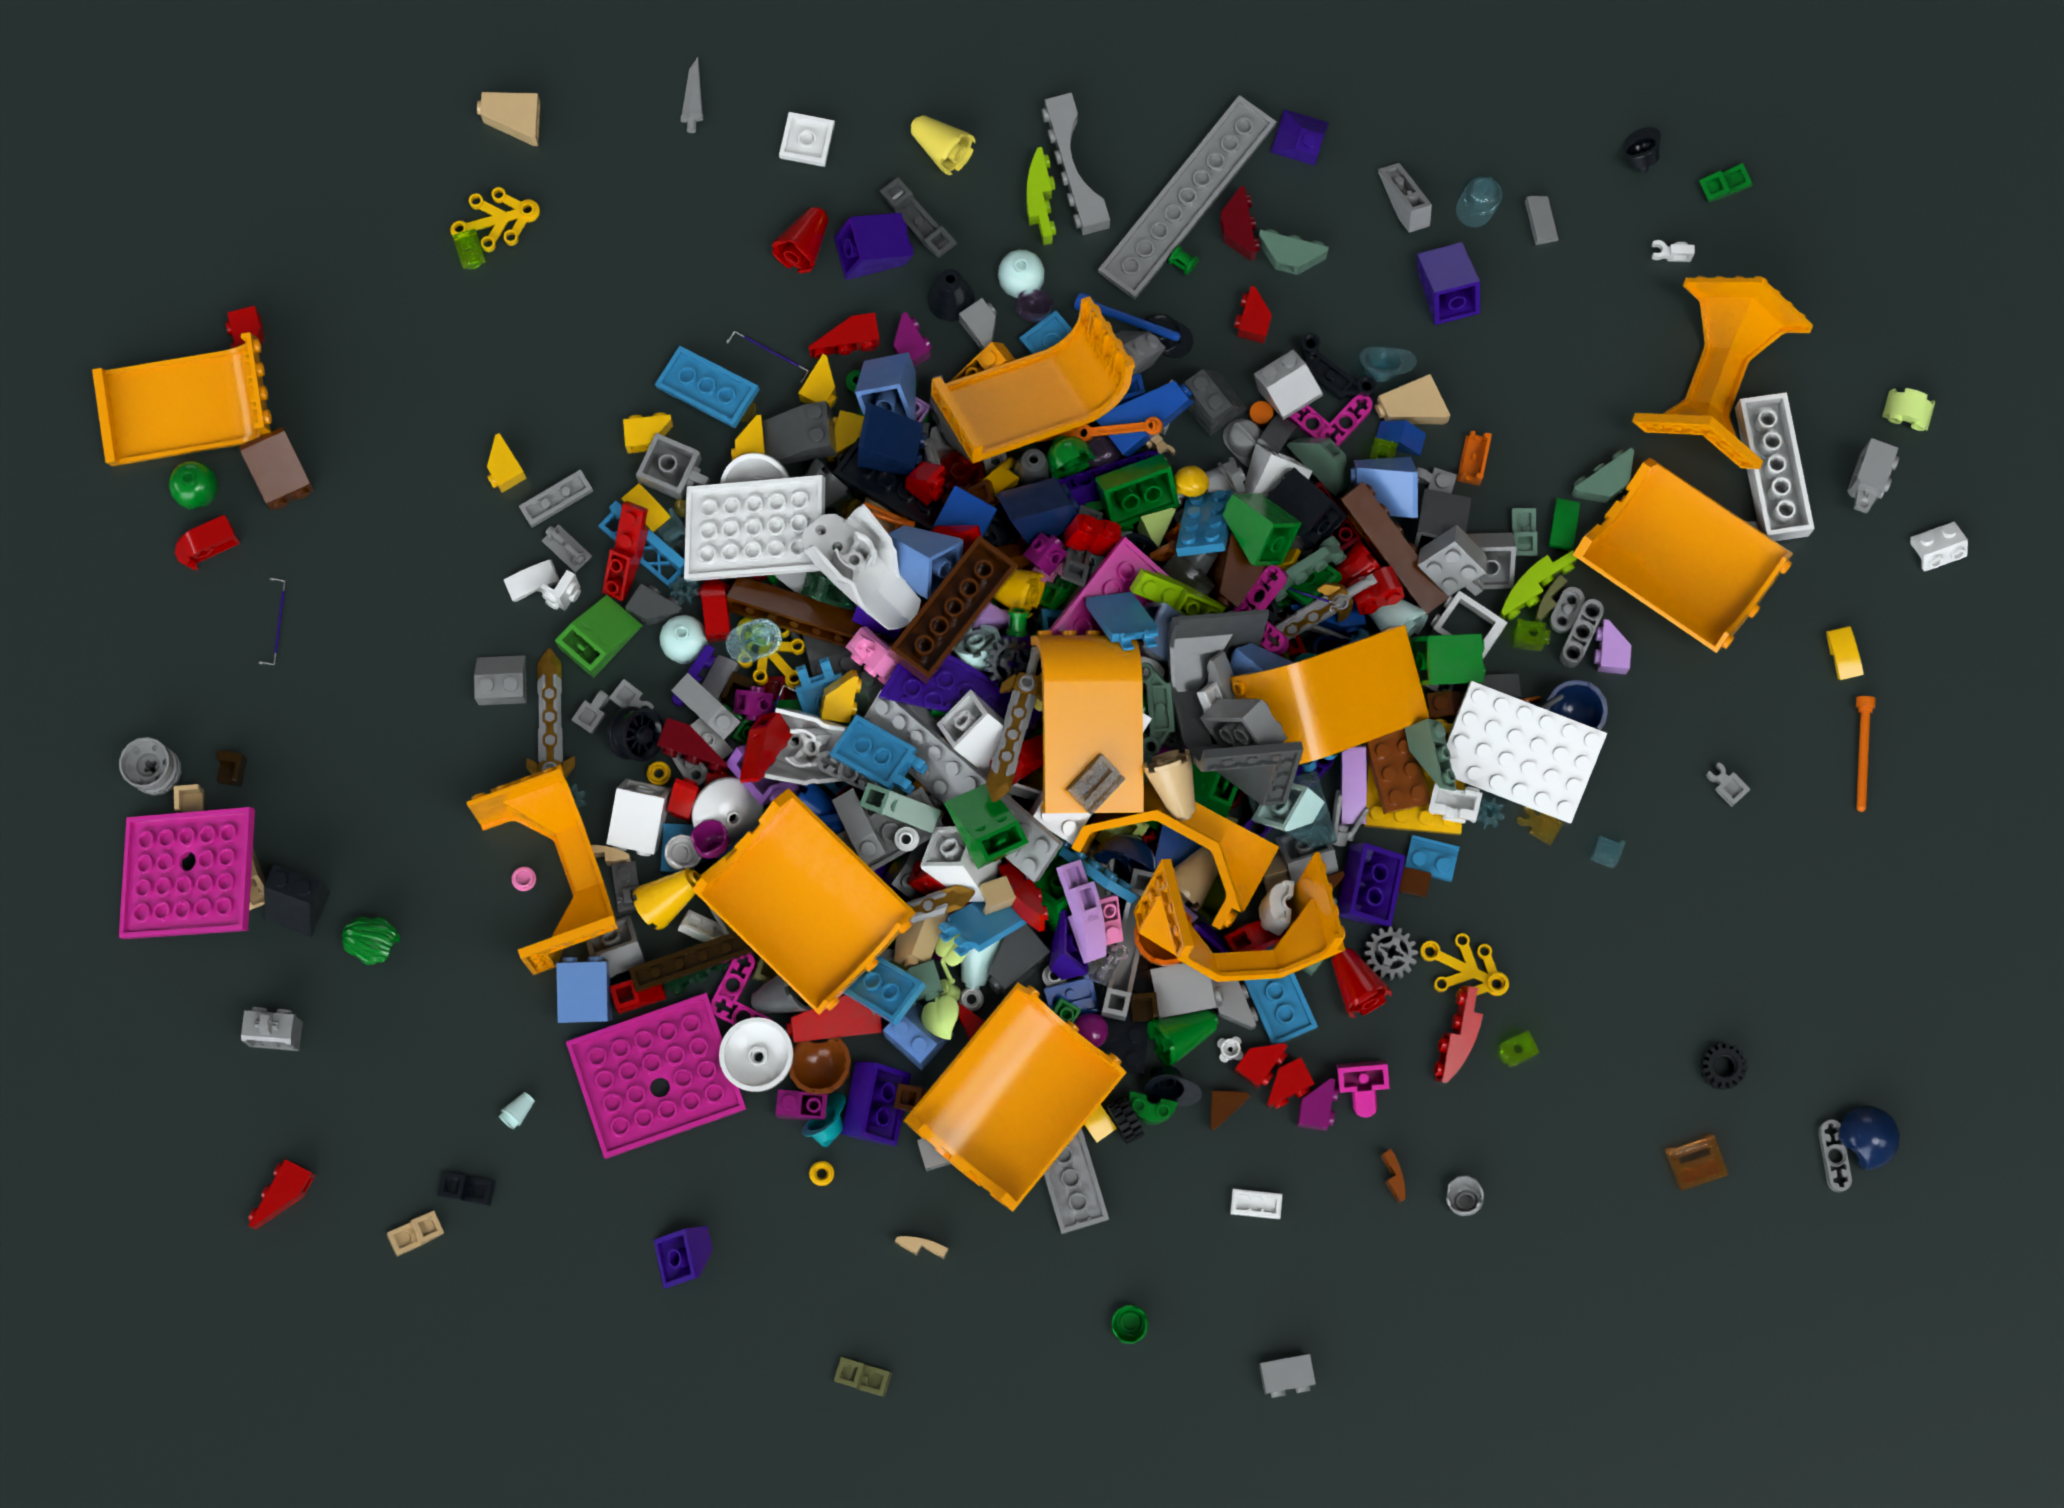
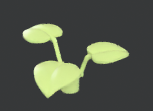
M959 934L948 942H944L940 937L937 941L935 951L938 956L942 957L940 963L947 976V980H941L944 992L939 994L940 997L935 998V1002L926 1004L921 1015L924 1027L933 1035L946 1040H951L952 1031L959 1014L957 1001L961 996V990L958 986L954 985L955 979L952 978L946 965L947 963L950 966H956L966 956L960 957L954 951L958 947L954 940L960 936ZM894 960L890 962L905 972L908 970Z

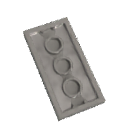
M1081 1128L1043 1174L1061 1234L1109 1220Z

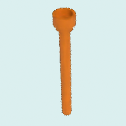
M1871 696L1856 697V708H1858L1860 713L1856 808L1859 812L1866 810L1870 713H1873V709L1876 706V698Z

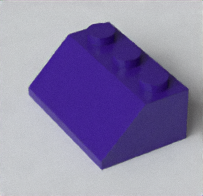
M1365 842L1351 844L1344 870L1345 876L1342 879L1337 903L1339 917L1355 922L1391 926L1406 856Z
M856 1061L841 1134L858 1140L897 1146L903 1110L895 1109L894 1103L898 1083L909 1085L911 1074L876 1062Z

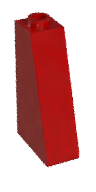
M843 994L838 997L840 1001L831 1011L826 1008L819 1015L814 1009L791 1016L790 1022L786 1023V1030L789 1037H792L793 1042L882 1033L881 1016H878V1014L873 1015L870 1009Z

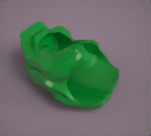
M357 917L345 926L342 933L344 950L350 955L356 956L366 965H374L377 962L384 963L390 955L393 942L400 943V935L397 933L396 928L384 917Z

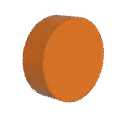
M1265 401L1255 402L1249 411L1250 420L1257 426H1265L1271 422L1273 417L1271 405Z

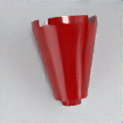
M819 207L809 208L772 243V247H774L772 253L781 264L789 269L791 266L798 268L797 272L809 273L812 271L829 222L826 212Z
M1359 540L1346 553V559L1336 565L1334 569L1342 575V580L1338 584L1344 585L1347 589V584L1350 581L1369 575L1380 569L1381 566Z
M1345 947L1346 950L1334 955L1331 962L1346 1012L1349 1017L1356 1018L1355 1013L1361 1012L1364 1016L1387 1002L1384 997L1387 994L1391 997L1392 991L1352 948L1347 949Z

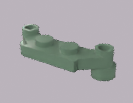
M1335 536L1324 540L1320 544L1319 550L1285 570L1287 581L1275 596L1274 600L1276 602L1283 600L1287 596L1286 590L1295 583L1296 585L1302 584L1311 573L1315 571L1316 573L1321 572L1330 562L1338 565L1346 559L1347 556L1339 547L1340 543ZM1275 574L1271 576L1274 581L1278 579ZM1264 584V587L1270 590V587Z
M1144 662L1142 663V682H1145L1147 686L1149 717L1152 719L1150 721V735L1143 739V754L1155 756L1160 752L1162 745L1171 732H1176L1173 683H1167L1150 663ZM1145 668L1149 670L1148 676L1144 675ZM1150 742L1155 744L1154 750L1150 748Z

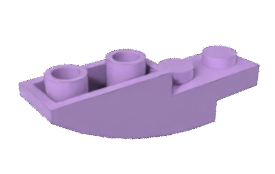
M1081 859L1057 867L1056 870L1072 913L1071 916H1068V920L1083 963L1105 957L1106 930L1095 882H1088Z

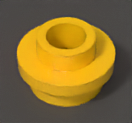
M656 761L649 765L647 778L653 785L661 786L670 780L671 770L666 763ZM658 770L663 771V776L660 778L655 777V772Z
M818 1161L810 1168V1179L818 1186H826L834 1178V1169L828 1162ZM821 1169L827 1172L824 1178L817 1176L818 1171Z

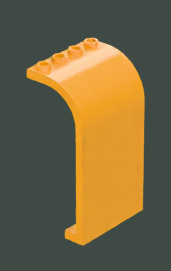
M1089 296L1081 299L1079 317L1074 328L1054 346L948 383H944L941 376L933 378L931 396L972 463H976L1078 428L1101 418L1112 410L1127 393L1131 384L1135 363L1132 356L1128 355L1124 350L1121 339L1117 338L1113 333L1110 322L1106 321L1102 316L1100 307Z
M250 332L242 333L241 339L246 343L224 351L104 370L103 368L92 369L105 463L110 466H118L243 445L267 433H271L270 424L272 423V417L266 403L268 391L263 383L265 370L263 363L260 362V340Z
M1405 625L1382 629V632L1294 663L1230 677L1235 699H1262L1268 704L1271 714L1282 725V731L1287 737L1283 743L1302 742L1303 753L1299 764L1334 755L1430 718Z
M1072 630L1062 631V635H1052V631H1037V635L1031 636V646L1038 647L1042 667L1043 803H1041V813H1144L1142 767L1143 685L1141 655L1137 639L1131 640L1134 650L1124 651L1119 642L1111 643L1106 635H1101V631L1096 630L1086 631V635H1076V631Z

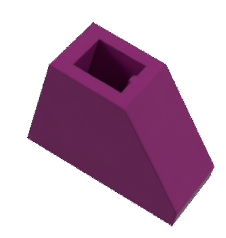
M905 312L901 316L895 337L894 353L897 355L909 352L912 363L916 367L930 359V349H932V346L926 336L921 337L918 332L920 327L915 318H910L907 312Z
M1330 1078L1301 1100L1297 1122L1298 1127L1327 1131L1329 1125L1333 1126L1335 1111L1331 1110L1332 1101H1337L1339 1087L1335 1086V1079Z
M778 1089L776 1117L794 1120H825L828 1094L813 1095L807 1092Z

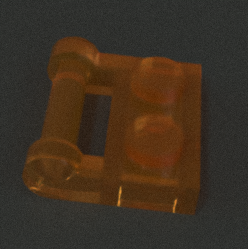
M1712 1133L1705 1135L1704 1139L1677 1148L1672 1146L1665 1149L1680 1191L1729 1175L1715 1136ZM1706 1148L1711 1152V1155L1680 1164L1678 1159Z

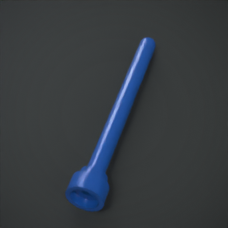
M1080 292L1075 301V310L1080 311L1081 299L1091 297V295ZM1091 297L1093 302L1100 307L1102 315L1173 341H1178L1181 338L1180 333L1097 303Z

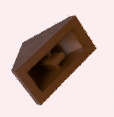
M1211 1092L1210 1130L1212 1132L1250 1098L1248 1092Z

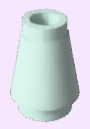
M523 1092L522 1095L518 1096L501 1110L502 1113L499 1115V1118L508 1127L514 1129L516 1126L521 1125L535 1100L529 1094Z

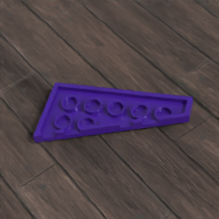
M950 655L928 684H925L898 663L878 698L948 713L971 689L1000 717L1005 719L1012 692L1000 693V688L994 687L996 680L988 681L987 678L989 676ZM1033 708L1029 722V731L1041 713Z

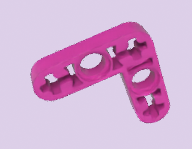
M1357 395L1331 423L1327 422L1309 405L1299 410L1302 415L1305 412L1308 413L1304 416L1302 422L1299 421L1301 415L1298 412L1287 419L1298 425L1297 427L1308 437H1331L1336 429L1339 433L1335 436L1334 442L1339 447L1367 418L1372 410L1373 403L1370 397ZM1357 402L1359 404L1365 402L1366 410H1364L1363 408L1360 409L1357 415L1355 416L1353 413L1357 409ZM1347 417L1351 419L1353 424L1350 428H1343L1339 424L1340 419ZM1315 419L1318 421L1319 427L1315 430H1310L1306 426V421Z
M1276 565L1267 567L1256 580L1239 607L1234 608L1233 611H1250L1252 607L1248 606L1249 603L1255 606V609L1265 610L1287 581L1285 571ZM1273 574L1278 577L1276 581L1271 578ZM1264 584H1267V586L1270 587V590L1264 587ZM1258 591H1264V598L1261 602H1255L1254 599ZM1267 620L1261 645L1268 651L1281 655L1287 651L1289 639ZM1271 636L1279 641L1280 645L1278 647L1269 640Z
M751 954L734 959L731 962L711 1001L715 1017L733 1026L738 1023L737 1015L742 1011L748 1012L751 1018L757 1016L772 1020L738 1002L756 966L755 959ZM749 958L750 967H744L741 972L742 975H746L744 979L738 974L732 973L733 970L738 973L740 969L739 960ZM730 979H737L740 982V987L735 992L728 991L726 988V983ZM726 1001L725 1005L731 1010H733V1006H737V1008L733 1012L732 1019H729L730 1013L725 1010L718 1013V1008L715 1005Z

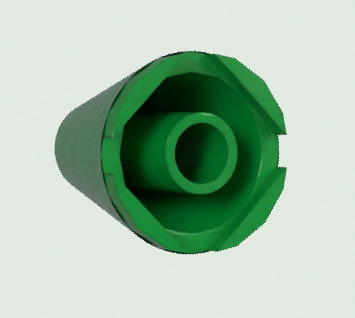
M1208 1009L1158 1018L1156 1020L1153 1019L1147 1024L1148 1036L1150 1040L1154 1039L1157 1046L1153 1049L1159 1059L1166 1066H1171L1217 1030L1218 1019L1213 1011L1210 1012Z

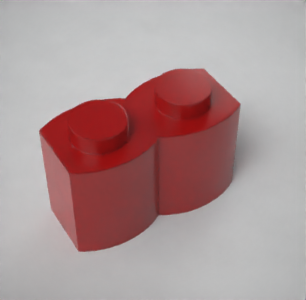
M1079 514L1064 531L1065 545L1077 551L1087 550L1097 556H1107L1121 538V526L1110 520H1098L1090 515Z
M1392 566L1374 571L1373 575L1377 583L1352 597L1360 615L1372 614L1380 607L1397 604L1405 597L1402 585ZM1368 575L1361 576L1350 581L1347 584L1348 588L1356 584L1357 582L1361 581L1362 579L1366 578Z

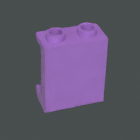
M746 745L736 747L726 762L739 780ZM764 777L758 782L742 783L761 806L772 803L775 798L788 788L797 795L801 785Z

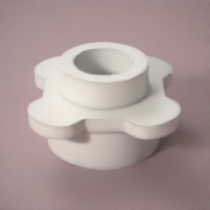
M1235 1036L1232 1039L1225 1040L1221 1038L1218 1040L1217 1046L1221 1052L1219 1056L1220 1061L1226 1063L1228 1060L1235 1059L1240 1061L1243 1058V1052H1241L1240 1047L1241 1039ZM1229 1047H1231V1048L1233 1049L1232 1052H1229V1051H1228V1048H1229Z

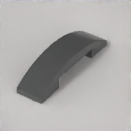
M899 177L880 190L881 195L895 213H902L903 220L912 234L936 257L940 258L957 245V242L944 227H940L915 200L913 193Z
M1080 505L1079 514L1090 515L1098 520H1102V512ZM1067 546L1066 552L1068 554L1063 561L1061 579L1084 587L1092 553L1087 550L1077 551Z

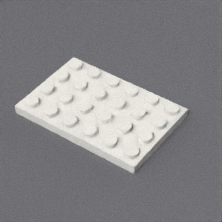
M823 475L687 486L684 579L686 581L820 571L807 555L801 541L804 529L821 515H825L826 478ZM821 530L816 532L819 535L824 534Z
M1470 680L1446 744L1451 754L1450 762L1456 780L1571 824L1607 733Z

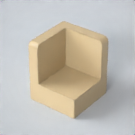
M199 784L174 786L175 811L177 813L205 811L204 789Z
M1007 876L982 883L979 886L986 903L983 909L985 915L1011 907L1016 898Z

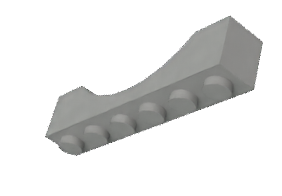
M1072 92L1045 99L1044 108L1041 109L1044 122H1049V140L1051 144L1055 143L1057 150L1054 151L1057 165H1062L1063 172H1060L1062 183L1064 186L1068 185L1070 193H1067L1069 206H1074L1076 212L1073 215L1075 226L1081 229L1082 235L1109 229L1110 217L1104 198L1096 194L1083 181L1072 159L1070 144L1074 129L1078 123V112Z
M1133 869L1130 882L1132 888L1130 890L1138 895L1133 904L1128 901L1125 904L1121 923L1124 941L1118 942L1116 945L1101 1016L1121 1021L1126 1020L1140 952L1135 945L1134 929L1136 920L1133 911L1152 878L1153 872Z

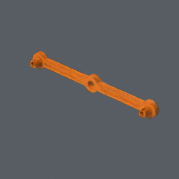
M1150 417L1145 422L1100 427H1091L1086 424L1037 442L1053 441L1059 436L1078 437L1088 442L1096 436L1147 432L1151 435H1157L1162 431L1163 423L1157 417ZM1083 429L1087 430V435L1085 437L1081 435V431Z

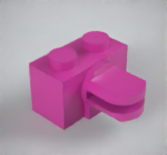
M1386 1060L1336 1064L1339 1092H1352L1353 1108L1358 1116L1368 1118L1374 1115L1377 1110L1376 1090L1390 1089Z

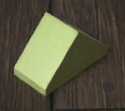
M1169 508L1141 516L1137 526L1139 534L1149 537L1159 548L1172 522L1176 509Z

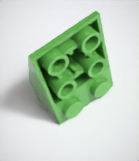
M606 595L575 619L558 636L555 642L561 651L594 679L639 631L642 624L611 597Z

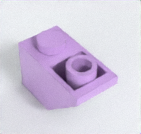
M1604 619L1601 625L1597 626L1595 640L1599 641V650L1595 649L1594 664H1598L1597 672L1626 674L1630 669L1631 644L1610 620Z

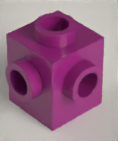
M1040 532L1023 556L1050 576L1068 553L1061 548L1063 543L1052 534L1050 537H1047Z
M750 686V691L736 689L734 714L746 715V720L757 721L760 715L771 713L773 709V694L764 693L763 687Z

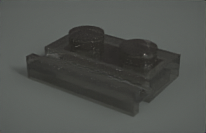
M1098 753L1067 786L1066 790L1087 813L1092 815L1126 778L1119 773L1103 754Z

